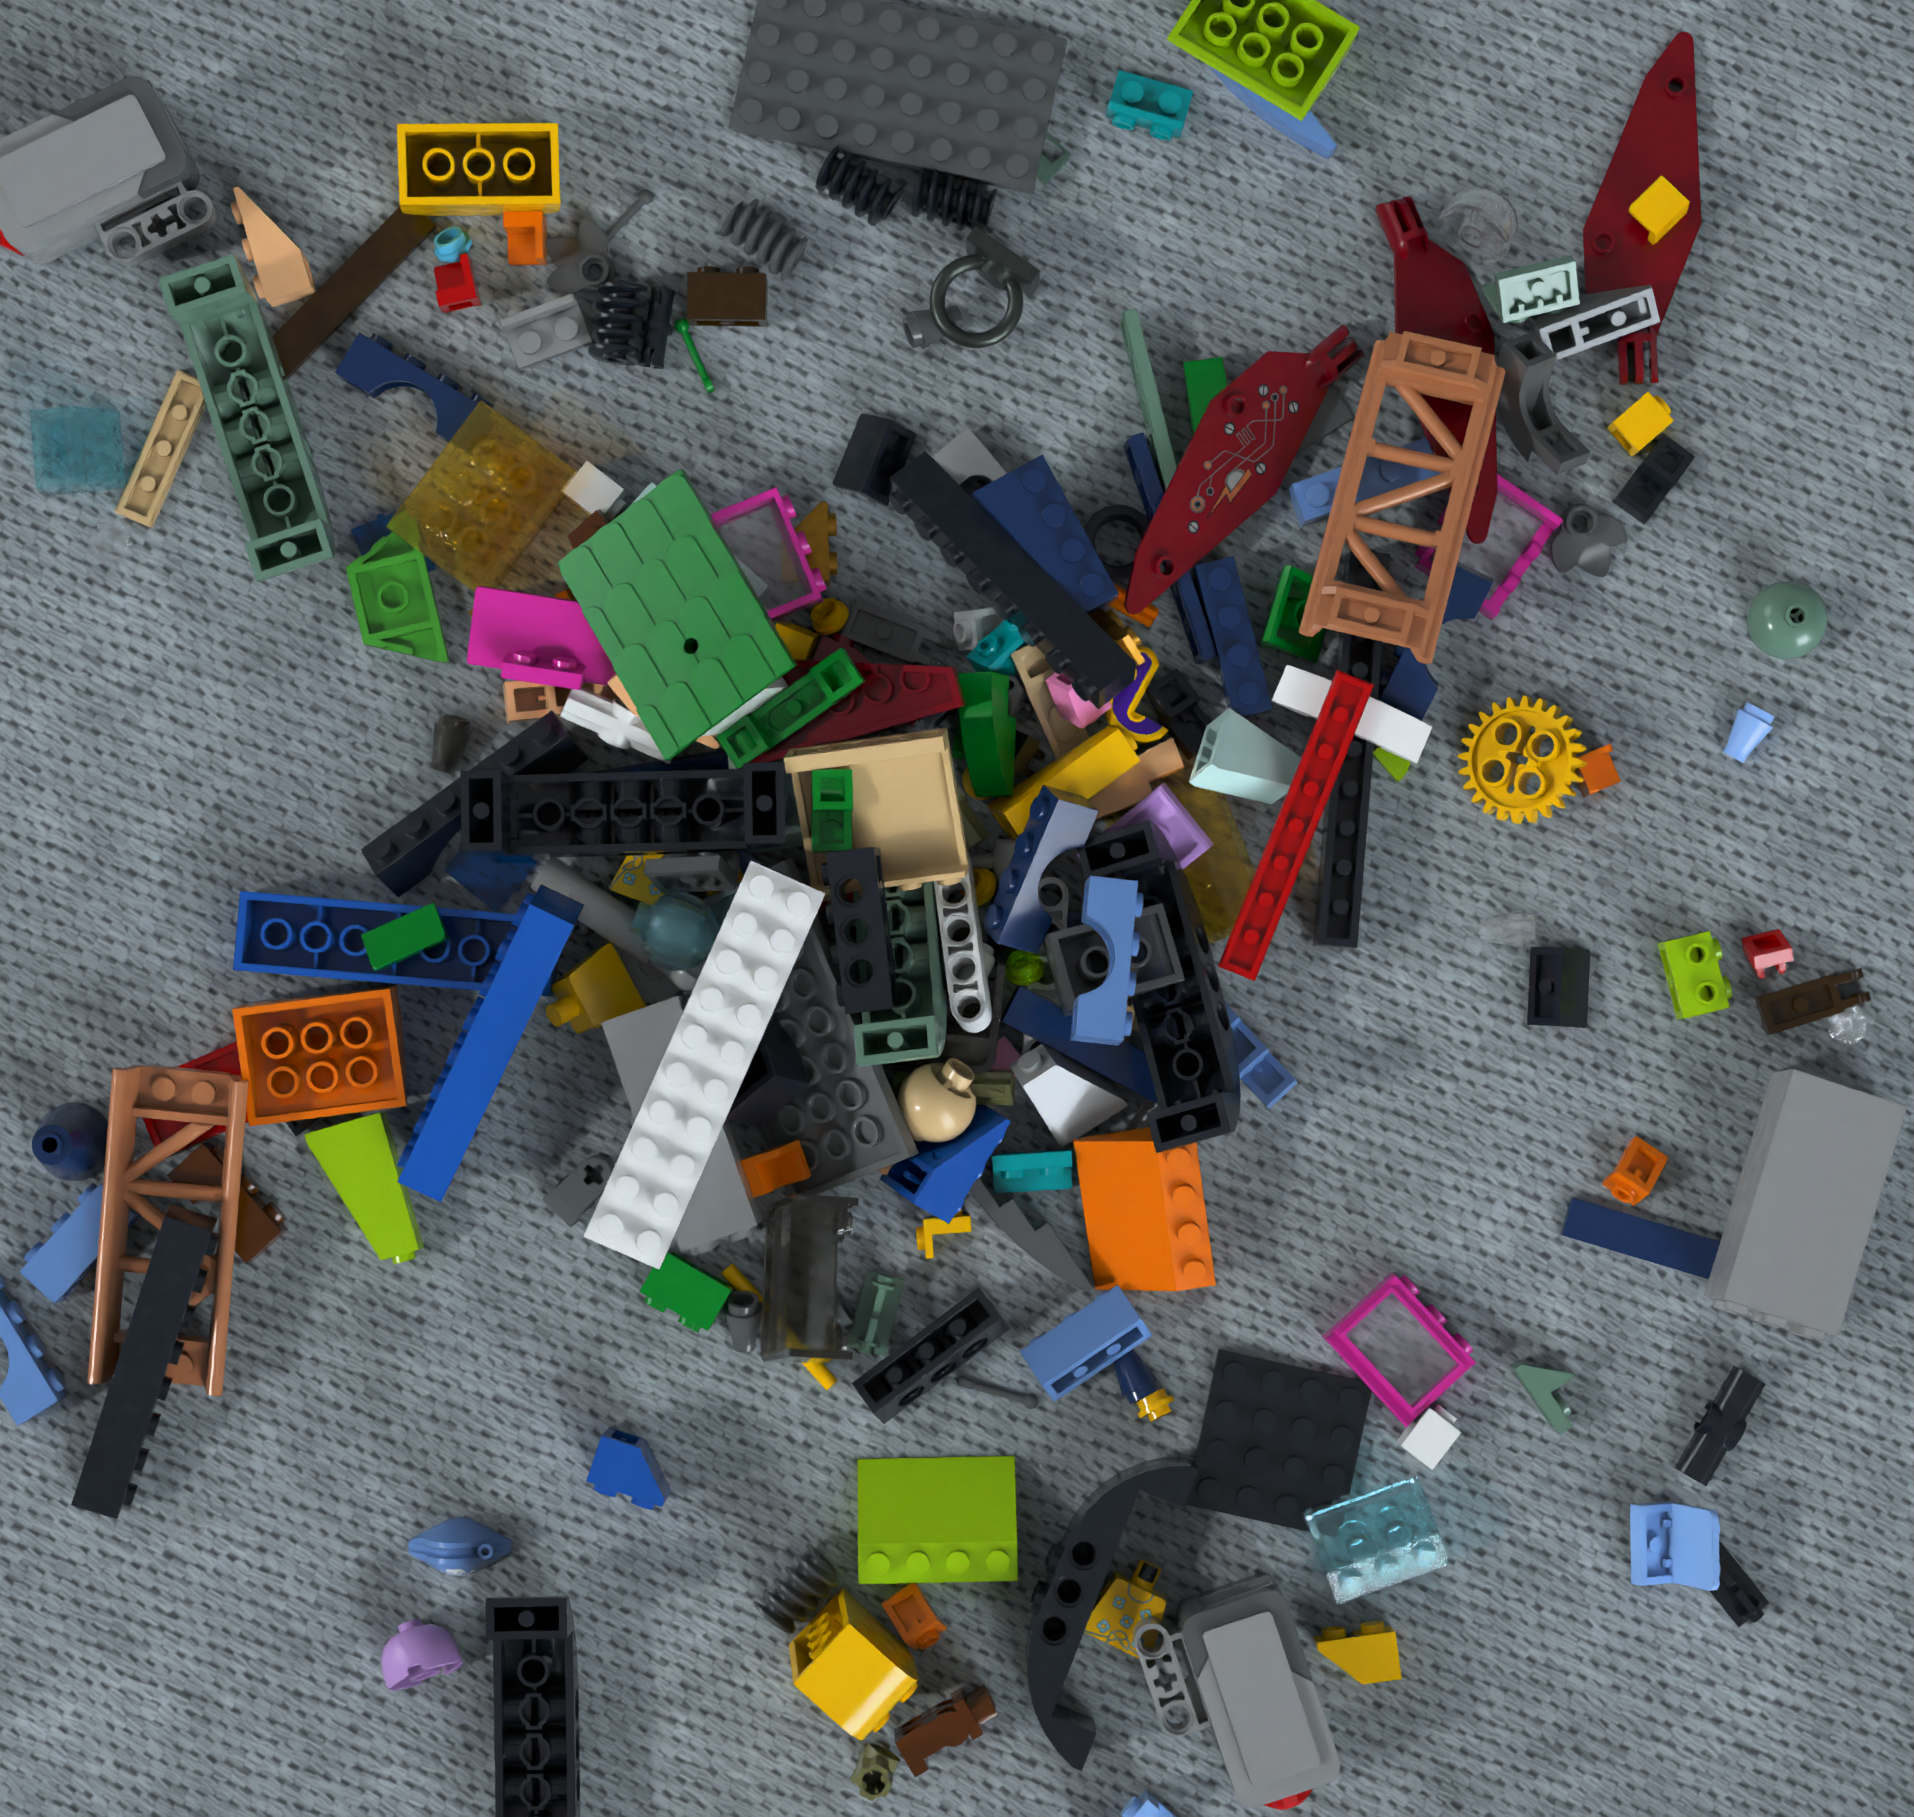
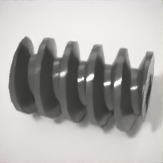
M754 199L747 205L741 201L725 219L720 229V234L722 236L732 234L731 241L735 246L745 243L744 252L747 255H753L758 252L756 257L757 263L764 265L770 261L769 272L777 274L782 271L781 281L785 280L802 259L808 238L804 237L797 243H794L795 228L792 227L783 234L780 232L783 224L782 218L770 224L768 222L771 214L769 208L758 215L756 213L759 203L757 199Z
M810 1544L806 1545L811 1555L809 1559L800 1555L795 1557L800 1566L798 1571L788 1566L784 1569L789 1578L788 1582L778 1578L773 1580L779 1592L774 1594L765 1589L763 1594L768 1602L765 1606L756 1601L753 1602L761 1615L772 1625L787 1633L793 1634L796 1630L793 1619L800 1622L806 1620L807 1614L803 1607L810 1610L817 1608L818 1603L815 1596L824 1599L828 1596L829 1592L825 1583L832 1587H837L840 1583L832 1564Z

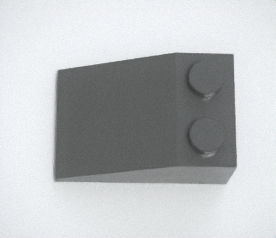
M1163 903L1142 908L1141 917H1135L1134 932L1140 933L1137 957L1131 956L1130 972H1136L1134 996L1185 980ZM1086 924L1048 933L1043 941L1064 1017L1073 1015L1074 1000L1079 995L1093 991L1102 985L1109 970L1107 946L1102 937Z

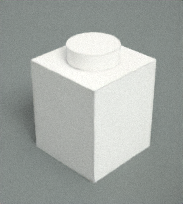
M588 461L584 463L563 490L568 499L589 515L600 509L611 521L618 517L627 506V503L623 500L627 495L625 490Z
M1437 1405L1434 1410L1427 1407L1411 1422L1397 1440V1443L1433 1470L1461 1433L1453 1426L1457 1418L1440 1405Z

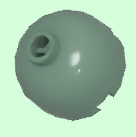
M1786 581L1774 583L1760 591L1750 605L1746 620L1748 633L1758 649L1769 656L1787 660L1802 657L1815 649L1825 635L1828 615L1826 605L1819 593L1806 584Z

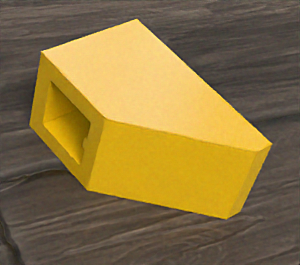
M1375 1620L1361 1623V1630L1352 1631L1353 1637L1346 1638L1344 1626L1326 1627L1321 1629L1322 1637L1321 1635L1313 1636L1314 1645L1317 1650L1362 1685L1402 1679L1396 1633L1392 1626H1385L1384 1621Z

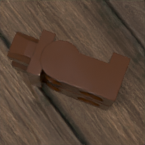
M985 1684L966 1695L963 1689L959 1688L951 1693L952 1699L938 1703L894 1729L895 1744L914 1777L929 1770L928 1757L946 1746L955 1747L961 1745L967 1740L969 1734L972 1740L983 1735L982 1723L998 1715L996 1704Z

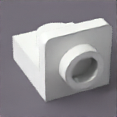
M994 607L954 612L955 623L953 633L960 651L973 650L982 638L988 636L1004 620L997 614Z

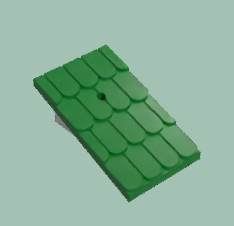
M679 469L664 479L652 491L631 504L622 514L601 527L592 537L570 551L557 563L563 578L582 608L583 615L612 662L614 671L636 706L638 715L665 761L673 758L701 736L723 733L742 717L753 713L789 687L782 676L797 664L684 469Z

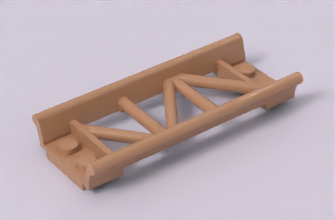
M1404 331L1403 334L1389 332V336L1384 341H1375L1301 620L1300 634L1314 636L1322 628L1411 648V652L1418 662L1424 664L1432 663L1506 373L1504 368L1497 366L1494 360L1495 355L1481 352L1482 348L1408 331ZM1385 386L1395 388L1450 458L1376 442V439L1372 438ZM1421 394L1473 406L1463 446L1460 445ZM1367 456L1442 473L1355 503ZM1452 487L1441 531L1436 530V532L1366 517L1367 515ZM1357 531L1436 549L1423 601L1407 597ZM1344 542L1382 591L1335 581Z
M132 1065L125 1068H112L87 1383L103 1384L112 1380L128 1331V1329H120L124 1272L146 1274L151 1258L131 1257V1255L126 1254L129 1208L131 1207L159 1230L166 1215L142 1196L149 1195L220 1202L217 1231L220 1234V1238L216 1247V1254L214 1253L213 1257L205 1256L202 1269L208 1270V1274L201 1293L193 1292L190 1305L195 1306L212 1294L209 1337L179 1335L178 1341L185 1342L178 1364L169 1365L166 1376L173 1378L172 1383L204 1386L207 1395H223L249 1084L248 1080L241 1079V1075L221 1071L160 1065ZM137 1117L191 1122L133 1162ZM215 1125L226 1126L221 1185L208 1186L137 1179Z

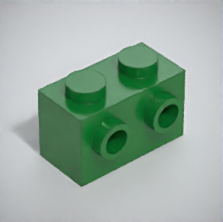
M668 1249L660 1269L652 1268L639 1292L646 1295L644 1299L646 1304L663 1313L667 1308L680 1315L679 1323L695 1332H699L701 1328L706 1331L711 1328L734 1287Z

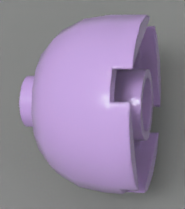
M421 1619L411 1620L399 1625L400 1633L388 1640L381 1656L384 1680L387 1689L390 1688L392 1691L423 1684L421 1680L437 1675L441 1672L440 1668L442 1667L444 1675H447L463 1666L461 1655L453 1636L439 1625H422Z

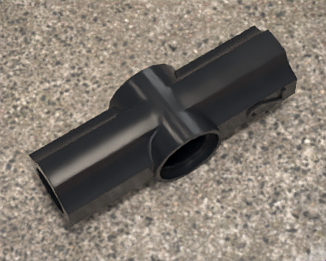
M1733 1366L1714 1401H1709L1704 1408L1707 1411L1701 1422L1696 1421L1693 1430L1695 1433L1675 1468L1707 1486L1726 1452L1734 1449L1743 1436L1747 1425L1745 1419L1766 1384L1738 1367Z

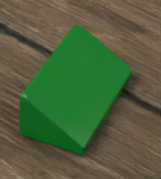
M435 902L361 935L374 971H380L451 939Z

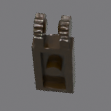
M1858 968L1835 976L1829 974L1755 997L1766 1035L1845 1012L1844 1009L1870 1001L1869 992L1863 991L1841 999L1837 985L1852 983L1864 977L1862 969Z

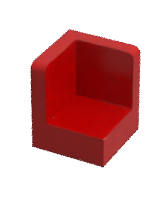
M468 253L459 254V262L434 268L438 288L435 293L438 306L443 313L481 305L472 260Z

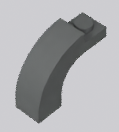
M1531 332L1502 344L1496 364L1498 367L1504 368L1506 373L1498 400V409L1511 441L1525 460L1529 462L1540 458L1558 475L1586 464L1590 451L1560 422L1554 412L1549 395V380L1557 355Z

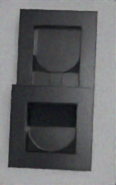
M1663 434L1612 502L1644 525L1668 492L1678 482L1695 456Z
M1176 668L1147 687L1146 694L1163 726L1169 730V735L1174 739L1178 748L1189 761L1198 754L1206 726L1211 721L1197 705L1201 697Z

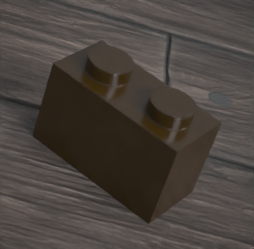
M702 266L697 268V272H687V321L690 326L767 327L768 279L766 273H759V269L755 267L736 268V273L720 272V268L713 266Z

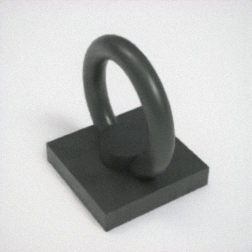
M974 226L966 238L967 256L955 259L939 272L930 291L929 305L935 325L946 338L963 347L985 348L1001 342L1015 329L1023 311V293L1030 298L1040 285V270ZM976 270L981 277L998 289L1006 290L1008 297L1007 310L1000 323L994 328L980 333L968 332L956 326L949 318L945 307V296L949 285L962 273Z

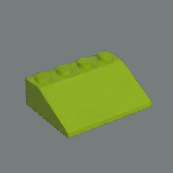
M1191 0L1168 35L1167 40L1300 121H1303L1349 52L1360 27L1316 0Z
M1015 1456L857 1459L859 1584L1018 1581Z

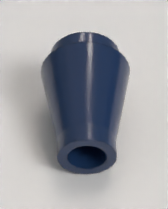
M1134 1348L1113 1362L1122 1397L1126 1396L1130 1404L1138 1402L1158 1391L1154 1383L1157 1381L1156 1377Z

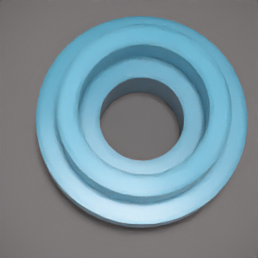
M449 227L435 237V255L440 261L458 262L460 261L459 254L469 252L472 246V239L460 227Z

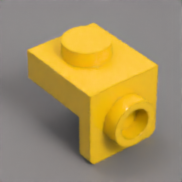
M961 1208L949 1224L937 1217H923V1226L916 1227L917 1250H925L926 1259L934 1258L932 1235L972 1232L970 1214L962 1215Z

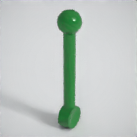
M679 318L675 321L674 328L678 333L682 334L707 393H712L715 389L688 331L690 325L685 318Z

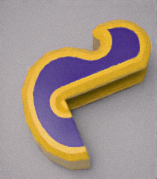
M1142 646L1137 648L1145 662L1140 666H1136L1134 682L1110 700L1112 708L1106 711L1104 716L1109 726L1119 728L1120 731L1125 729L1133 737L1136 744L1147 745L1158 742L1169 730L1134 712L1159 666L1155 653L1150 648Z

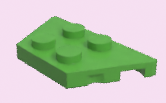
M414 514L409 515L387 537L383 536L372 545L370 551L363 556H359L346 567L363 644L444 664L449 663V654L417 518Z

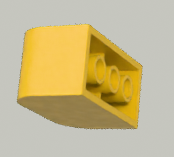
M558 123L397 124L399 205L403 213L423 216L503 215V211H543L544 214L560 211Z
M843 1587L789 1644L793 1685L841 1728L858 1740H864L871 1731L874 1733L879 1731L890 1717L889 1711L899 1701L901 1703L905 1702L918 1686L916 1683L919 1680L914 1658L908 1648Z

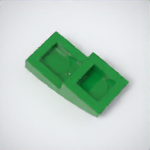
M852 769L811 770V853L852 850Z

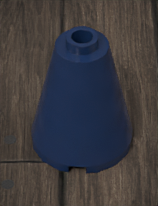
M62 1104L49 1111L41 1120L32 1139V1151L42 1166L55 1177L67 1181L88 1179L100 1172L105 1166L108 1121L96 1108L87 1104Z

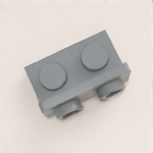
M565 292L551 294L543 299L544 304L531 309L528 305L516 307L507 312L508 317L500 320L519 370L593 344L574 293L568 295Z

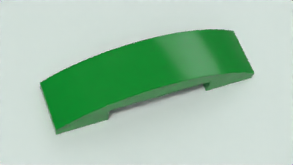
M843 647L809 670L808 674L753 713L745 715L723 733L716 736L737 769H741L743 763H751L801 730L865 682Z

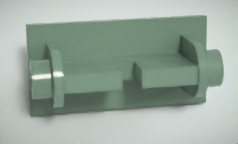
M867 1270L848 1347L856 1348L859 1352L870 1355L874 1353L882 1356L886 1355L905 1279Z

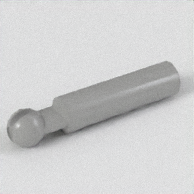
M551 857L535 878L531 886L532 890L537 892L542 884L584 904L577 920L644 965L649 964L670 978L678 988L693 991L706 962L701 955L689 951L668 937L666 931L557 858Z

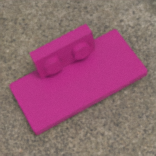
M478 586L476 588L467 653L468 664L502 669L501 678L580 690L584 682L609 686L607 684L608 681L616 674L612 662L583 615V610L578 601L487 586Z

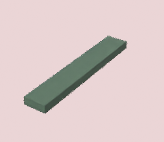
M1137 308L1123 311L1119 323L1158 478L1163 493H1165L1177 466Z

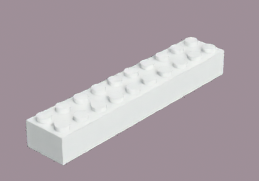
M750 861L583 1237L660 1269L825 893Z

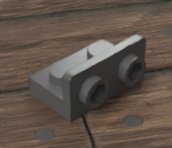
M735 850L666 854L658 859H646L644 874L662 893L736 890L740 855Z

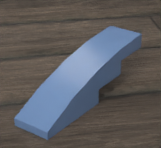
M1209 66L1237 98L1272 127L1294 142L1326 159L1334 154L1337 148L1336 143L1310 110L1303 121H1300Z
M1225 1003L1237 1053L1240 1079L1270 1109L1297 1084V1081Z

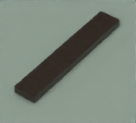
M399 207L272 336L285 376H282L283 381L286 378L288 380L437 228L427 216L406 214Z

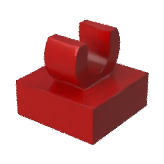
M1780 929L1741 938L1744 954L1759 979L1765 978L1764 968L1775 966L1779 974H1784L1786 963L1793 961L1792 947Z

